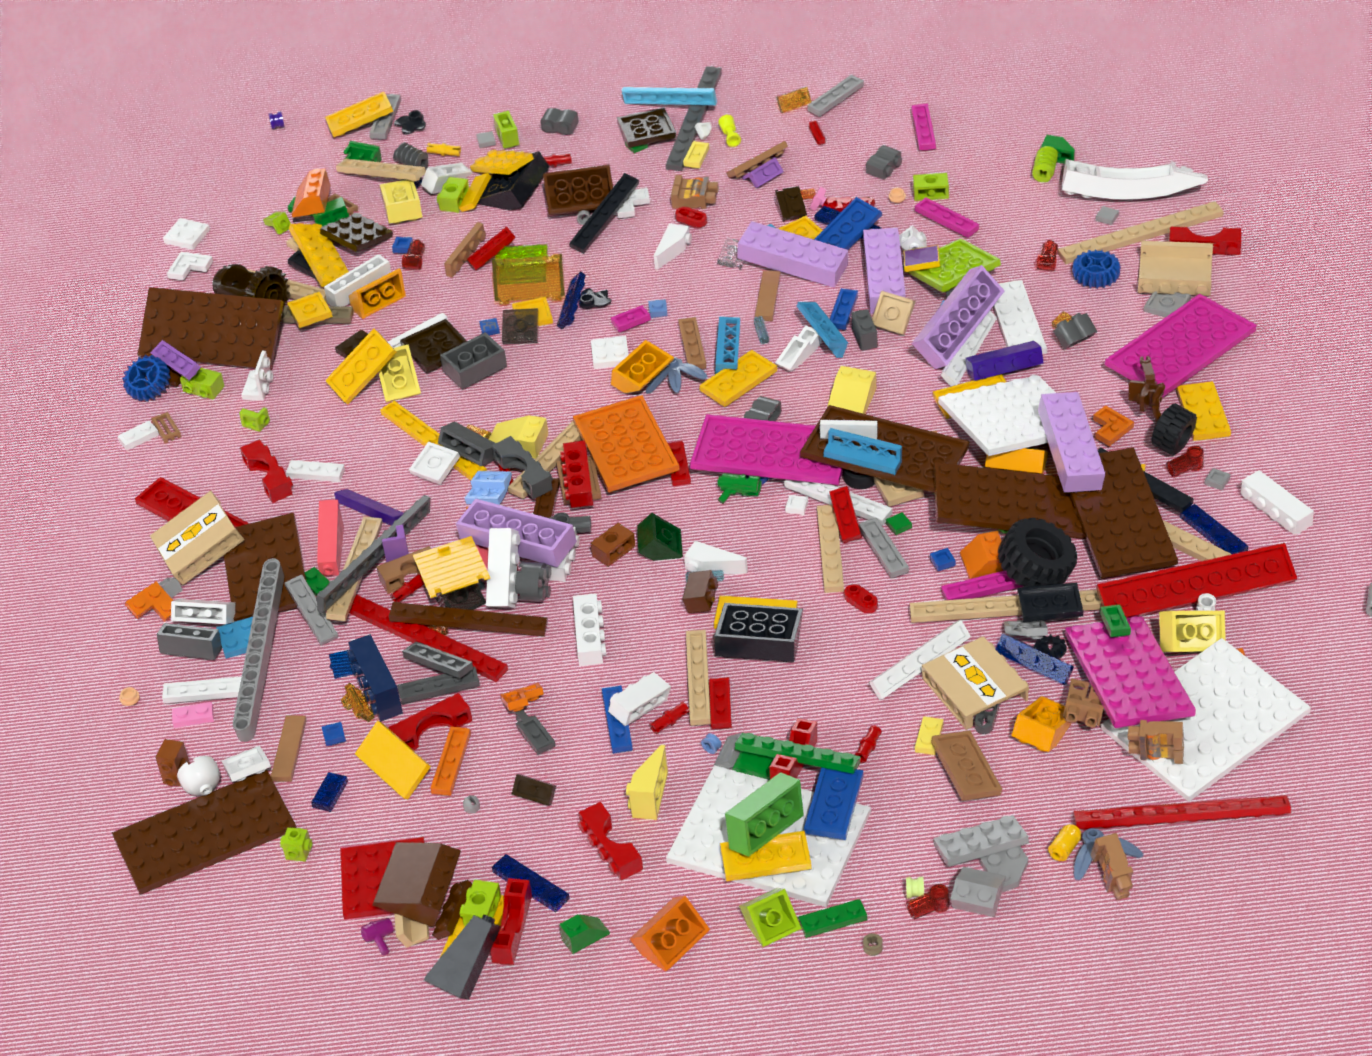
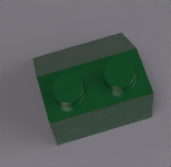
M654 513L649 514L637 525L638 552L642 556L653 561L680 559L683 557L680 528Z

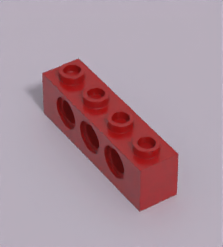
M585 440L563 443L564 451H560L561 461L565 462V464H562L563 475H567L563 477L564 486L568 488L565 490L566 501L570 500L571 508L594 505Z

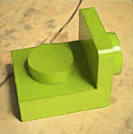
M276 211L263 219L266 226H273L277 234H282L288 230L291 224L285 212Z
M265 407L259 413L244 408L239 412L242 426L261 432L270 421L268 409Z

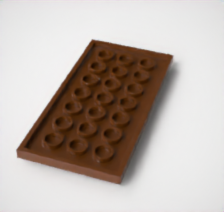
M149 287L137 356L144 357V355L150 357L154 348L163 340L196 363L256 369L261 352L266 351L267 357L270 358V371H272L283 301Z
M828 405L802 447L800 457L935 493L934 463L960 465L969 449L970 441ZM820 420L877 421V440L902 446V463L896 474L824 457V449L828 444V439L820 438ZM834 439V440L840 441V442L843 441L842 439ZM851 441L854 445L861 446L857 441ZM870 445L872 450H879L876 446ZM887 450L891 455L896 456V451Z
M1134 447L1099 453L1105 471L1102 490L1069 493L1100 577L1107 578L1178 565V557Z
M939 462L934 463L937 523L1009 530L1015 522L1021 519L1036 518V520L1044 519L1047 523L1055 524V527L1064 530L1066 536L1086 539L1070 493L1063 491L1059 476Z
M265 770L262 773L254 774L242 781H237L215 790L208 795L200 796L114 831L112 835L134 884L141 895L285 835L288 827H297L270 774Z

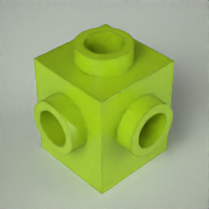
M287 828L285 836L283 835L280 840V847L283 848L285 859L306 862L308 854L312 849V839L309 837L307 829Z

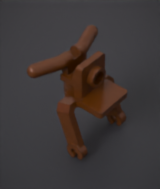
M1141 356L1140 364L1145 381H1129L1128 400L1136 401L1140 405L1141 412H1145L1149 406H1152V413L1157 422L1161 416L1159 409L1166 386L1164 383L1157 384L1155 382L1151 357L1146 356V360H1144V357Z

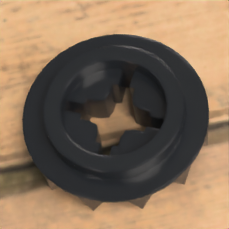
M1051 633L1047 637L1043 636L1041 639H1036L1034 644L1035 653L1045 660H1057L1063 657L1067 650L1065 639H1060L1059 635L1053 637ZM1048 644H1052L1051 650H1049Z

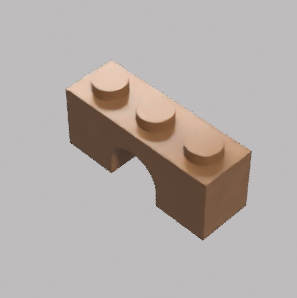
M430 546L376 566L379 581L387 594L393 593L402 587L406 575L412 573L420 574L413 555L430 550Z

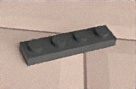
M414 642L402 651L403 657L457 678L465 676L473 669L471 661L419 642Z
M473 667L471 671L461 678L445 673L399 684L397 687L401 704H406L478 687L480 682L476 667Z

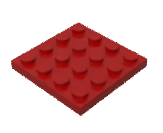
M424 837L340 848L344 920L392 913L373 906V902L396 842L425 843Z

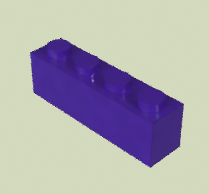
M1034 340L965 357L967 373L974 381L1044 364L1042 347Z

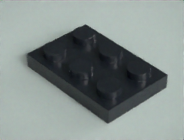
M1077 582L1017 588L1023 622L1083 617V607Z

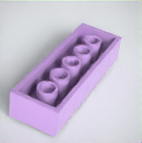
M751 221L738 242V259L835 288L848 266V250Z
M898 228L863 230L870 314H874L881 291L906 298Z
M982 265L969 269L911 344L934 369L947 366L1005 292L1004 289Z
M1079 393L1041 394L1038 412L1063 491L1102 490L1105 471Z
M475 499L456 522L460 539L472 536L476 545L489 548L490 528L515 529L519 531L520 544L518 545L519 557L554 567L560 565L577 542L573 525L480 499Z

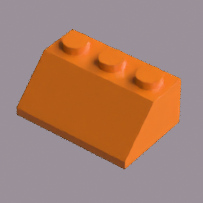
M316 168L309 171L299 185L292 210V218L325 212L331 187L325 168Z
M684 895L672 898L629 939L644 958L662 970L668 971L711 929Z

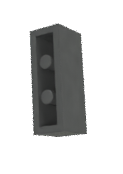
M455 421L441 427L438 444L458 452L459 455L479 466L494 461L492 445L496 444L495 442Z
M164 623L156 634L161 654L215 660L222 649L219 629Z

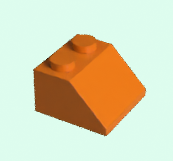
M998 531L978 534L960 551V556L969 579L1003 571L1002 563L999 562L998 548L1002 542Z

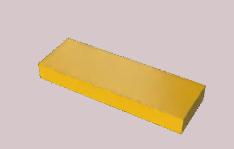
M489 173L474 178L459 206L461 212L476 207L491 179Z

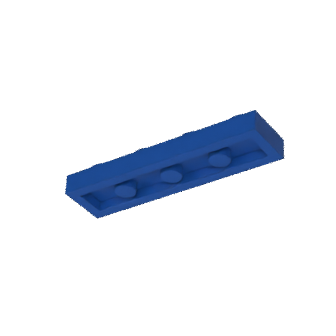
M622 685L602 688L613 754L633 751L629 724L627 726L623 725L608 712L611 697L623 691Z

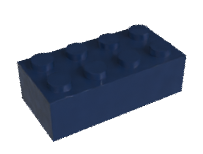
M371 634L348 642L350 650L347 651L350 662L353 663L350 664L353 675L358 676L356 679L359 688H364L363 694L366 702H371L370 709L372 714L377 715L380 722L403 714L398 687Z

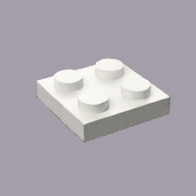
M180 218L163 237L165 244L194 250L210 231L209 224Z
M626 336L591 340L594 369L617 366L628 356Z
M428 442L409 471L412 475L441 485L460 458V455L456 451Z
M260 746L221 760L232 782L242 781L251 774L262 773L271 767L268 758Z

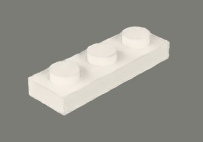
M291 460L286 476L292 479L340 482L345 467L344 464Z

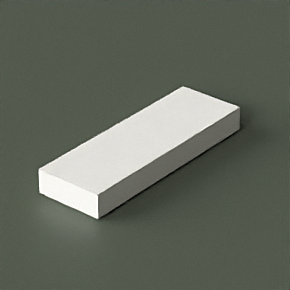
M820 420V438L828 439V431L830 428L877 439V421ZM834 436V439H841L838 436Z

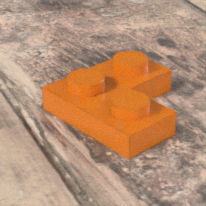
M1106 405L1093 414V420L1103 426L1095 432V438L1109 447L1134 428V421Z
M155 581L127 600L125 606L137 619L153 609L166 622L171 618V601L174 600Z
M535 683L500 694L508 710L516 712L529 705L528 701L539 699V696L544 695L542 686L539 683Z

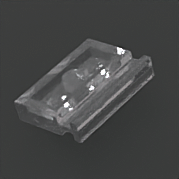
M727 237L717 260L718 265L730 268L738 267L739 270H742L745 261L738 259L739 240Z

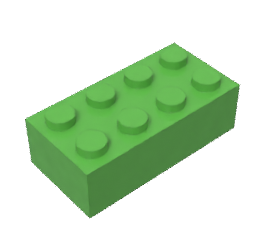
M780 772L725 813L729 849L749 857L803 817L800 780Z

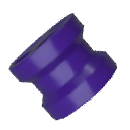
M281 111L277 114H269L272 129L279 126L281 128L285 127Z

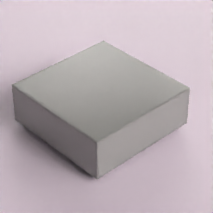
M492 131L476 134L480 148L496 145Z
M1103 206L1096 215V221L1112 225L1119 216V210Z
M1213 468L1205 479V485L1223 490L1229 482L1231 474Z

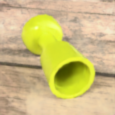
M723 115L719 119L718 124L724 134L727 135L726 142L728 146L736 147L740 144L741 137L735 132L734 118L731 115Z

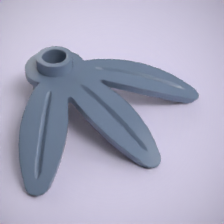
M674 357V360L648 383L646 393H652L667 375L673 391L678 393L682 383L680 370L701 380L707 379L708 376L701 368L693 364L683 363L681 359Z
M1087 829L1082 834V840L1085 844L1081 847L1075 860V880H1081L1091 864L1092 858L1090 854L1095 840L1104 836L1103 832L1099 829ZM1119 838L1125 854L1136 858L1143 857L1144 854L1139 848Z

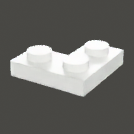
M648 188L634 189L617 211L618 218L635 216L634 205L649 204Z
M180 252L167 272L168 278L184 280L190 270L207 272L213 262L212 256Z

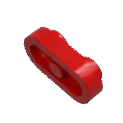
M680 207L675 211L678 222L696 228H701L707 224V215L702 211L689 207Z
M851 584L844 589L845 600L861 612L873 613L878 609L877 597L860 585Z

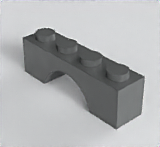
M509 436L492 445L494 460L503 469L519 468L525 471L521 475L523 489L533 499L552 490L551 481H553L550 472L545 471L540 462L535 461L530 452L522 448L519 441H515Z

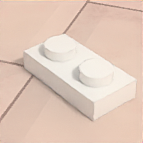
M147 421L117 437L121 445L128 451L159 436L156 427L150 421Z

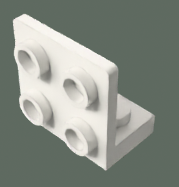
M266 351L261 352L255 371L249 372L242 392L243 400L264 401L265 395L269 392V384L273 381V371H270V358L267 357Z

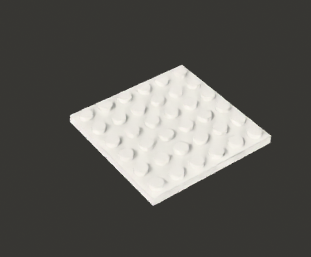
M1032 375L1028 378L1014 379L1005 383L1000 382L995 385L981 386L977 389L964 390L954 394L949 393L945 396H940L938 403L988 456L1048 443L1038 407L1041 394L1056 392L1039 375Z

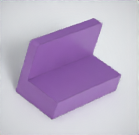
M773 158L742 178L745 180L749 177L755 188H758L784 171L777 159Z
M403 525L396 526L397 537L382 539L386 563L409 554Z

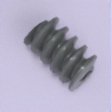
M401 143L393 154V159L403 165L425 167V170L428 168V154L408 143Z

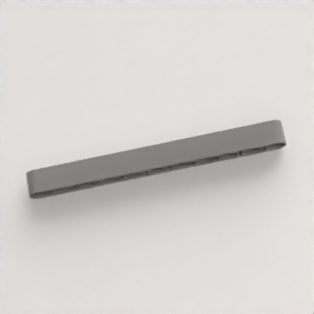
M273 558L268 559L263 564L233 718V728L238 739L242 742H248L255 736L284 582V572L279 560Z

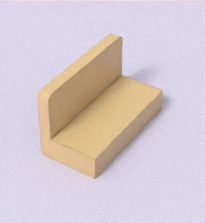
M394 913L396 937L406 948L429 939L428 925Z

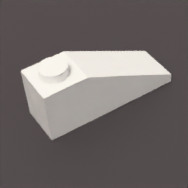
M462 163L429 167L425 172L421 185L431 194L440 193L443 184L446 183L449 177L465 179L472 175V171Z
M669 223L654 254L655 269H660L685 251L687 245L692 240L689 226Z
M695 541L684 555L685 568L691 572L712 570L713 575L746 574L748 572L747 557Z

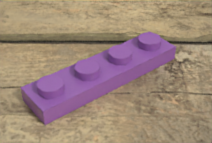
M163 340L151 352L153 356L160 358L168 367L187 380L194 377L201 368L196 362Z

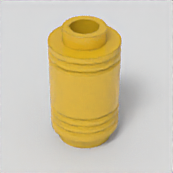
M1073 824L1063 826L1048 847V851L1054 860H1067L1081 840L1080 829Z

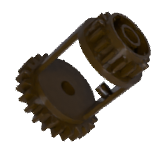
M240 264L223 266L215 274L212 283L215 294L282 300L283 307L286 306L284 304L285 301H289L286 295L290 294L287 291L290 285L286 284L288 282V279L285 278L286 274L272 266L261 267L260 271L256 270L255 273L248 271L246 267Z

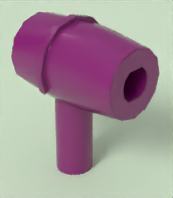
M389 918L371 921L361 927V935L365 942L375 941L383 956L390 952L383 937L394 932L393 924Z

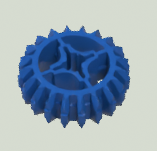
M1095 249L1094 251L1088 250L1087 253L1082 252L1081 255H1077V258L1074 259L1072 267L1074 279L1078 281V284H1083V287L1089 286L1090 289L1092 287L1098 289V287L1105 288L1106 285L1111 286L1112 283H1116L1121 271L1119 260L1115 258V254H1110L1109 251L1103 252V249L1101 251Z
M144 355L143 359L138 357V361H132V365L127 366L128 371H124L125 377L122 378L126 392L133 399H138L141 402L143 400L149 402L150 398L155 400L156 395L161 396L160 392L166 391L165 386L170 385L168 380L171 379L167 364L153 355L150 357Z

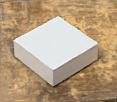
M789 495L785 507L786 513L804 515L808 505V497Z

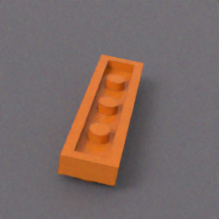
M450 727L431 784V794L452 795L471 736L470 728Z

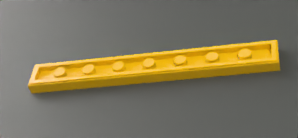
M392 401L380 409L384 417L423 446H426L428 442L440 445L438 444L440 434L396 401ZM461 455L453 466L454 469L469 480H472L478 471H487L486 467L479 466Z

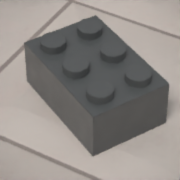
M486 332L440 355L443 372L461 389L507 367L505 350Z

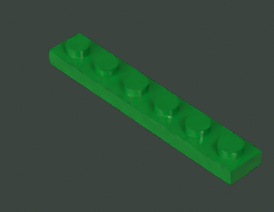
M742 733L735 742V750L773 758L777 754L797 758L798 763L854 774L860 765L861 756L851 753H841L831 749L816 748L812 745H802L792 741L757 736L753 733Z

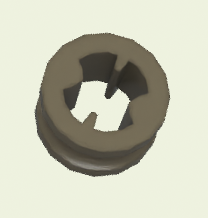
M871 933L864 937L863 950L867 955L876 956L882 952V938L878 934Z

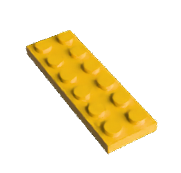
M290 224L289 231L321 287L328 285L349 272L331 240L320 234L322 225Z

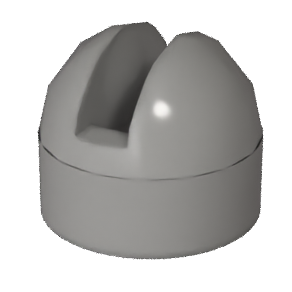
M586 210L580 211L577 215L578 223L584 225L591 216L590 213Z
M469 795L464 798V811L472 814L480 809V802L476 796Z

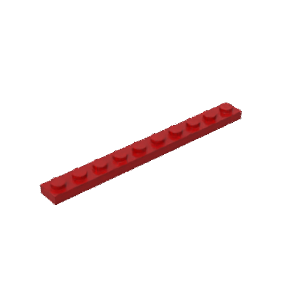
M357 594L355 595L349 614L411 643L419 642L471 661L473 667H476L477 674L494 682H497L508 671L507 664L424 625L389 621V609Z
M1287 795L1078 810L1073 811L1075 826L1079 829L1087 830L1099 827H1131L1139 824L1154 825L1155 823L1172 824L1180 821L1196 822L1207 819L1219 820L1220 818L1238 819L1247 816H1280L1291 813V804Z

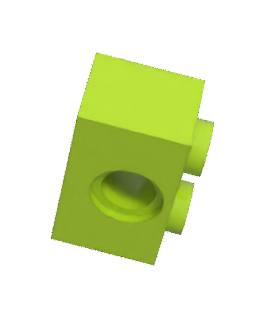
M505 111L493 114L495 131L503 148L520 145L518 130L510 112Z
M947 173L913 175L915 201H921L925 197L930 200L949 199Z
M455 177L447 179L446 183L443 184L441 192L437 195L440 211L460 212L459 206L469 189L468 179Z
M200 368L190 380L183 376L180 378L183 392L213 400L225 386L222 373L205 368Z
M474 879L471 888L469 887L467 890L466 903L462 904L460 909V917L463 918L464 927L474 915L482 917L485 914L494 918L501 899L499 883Z

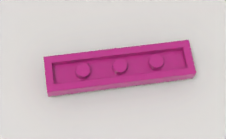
M928 104L911 105L919 150L936 149Z
M926 197L915 205L916 212L967 238L979 230L978 223Z
M1001 571L941 587L945 600L979 598L1023 587V585L1019 586L1013 578L1010 579L1007 576L1006 571Z

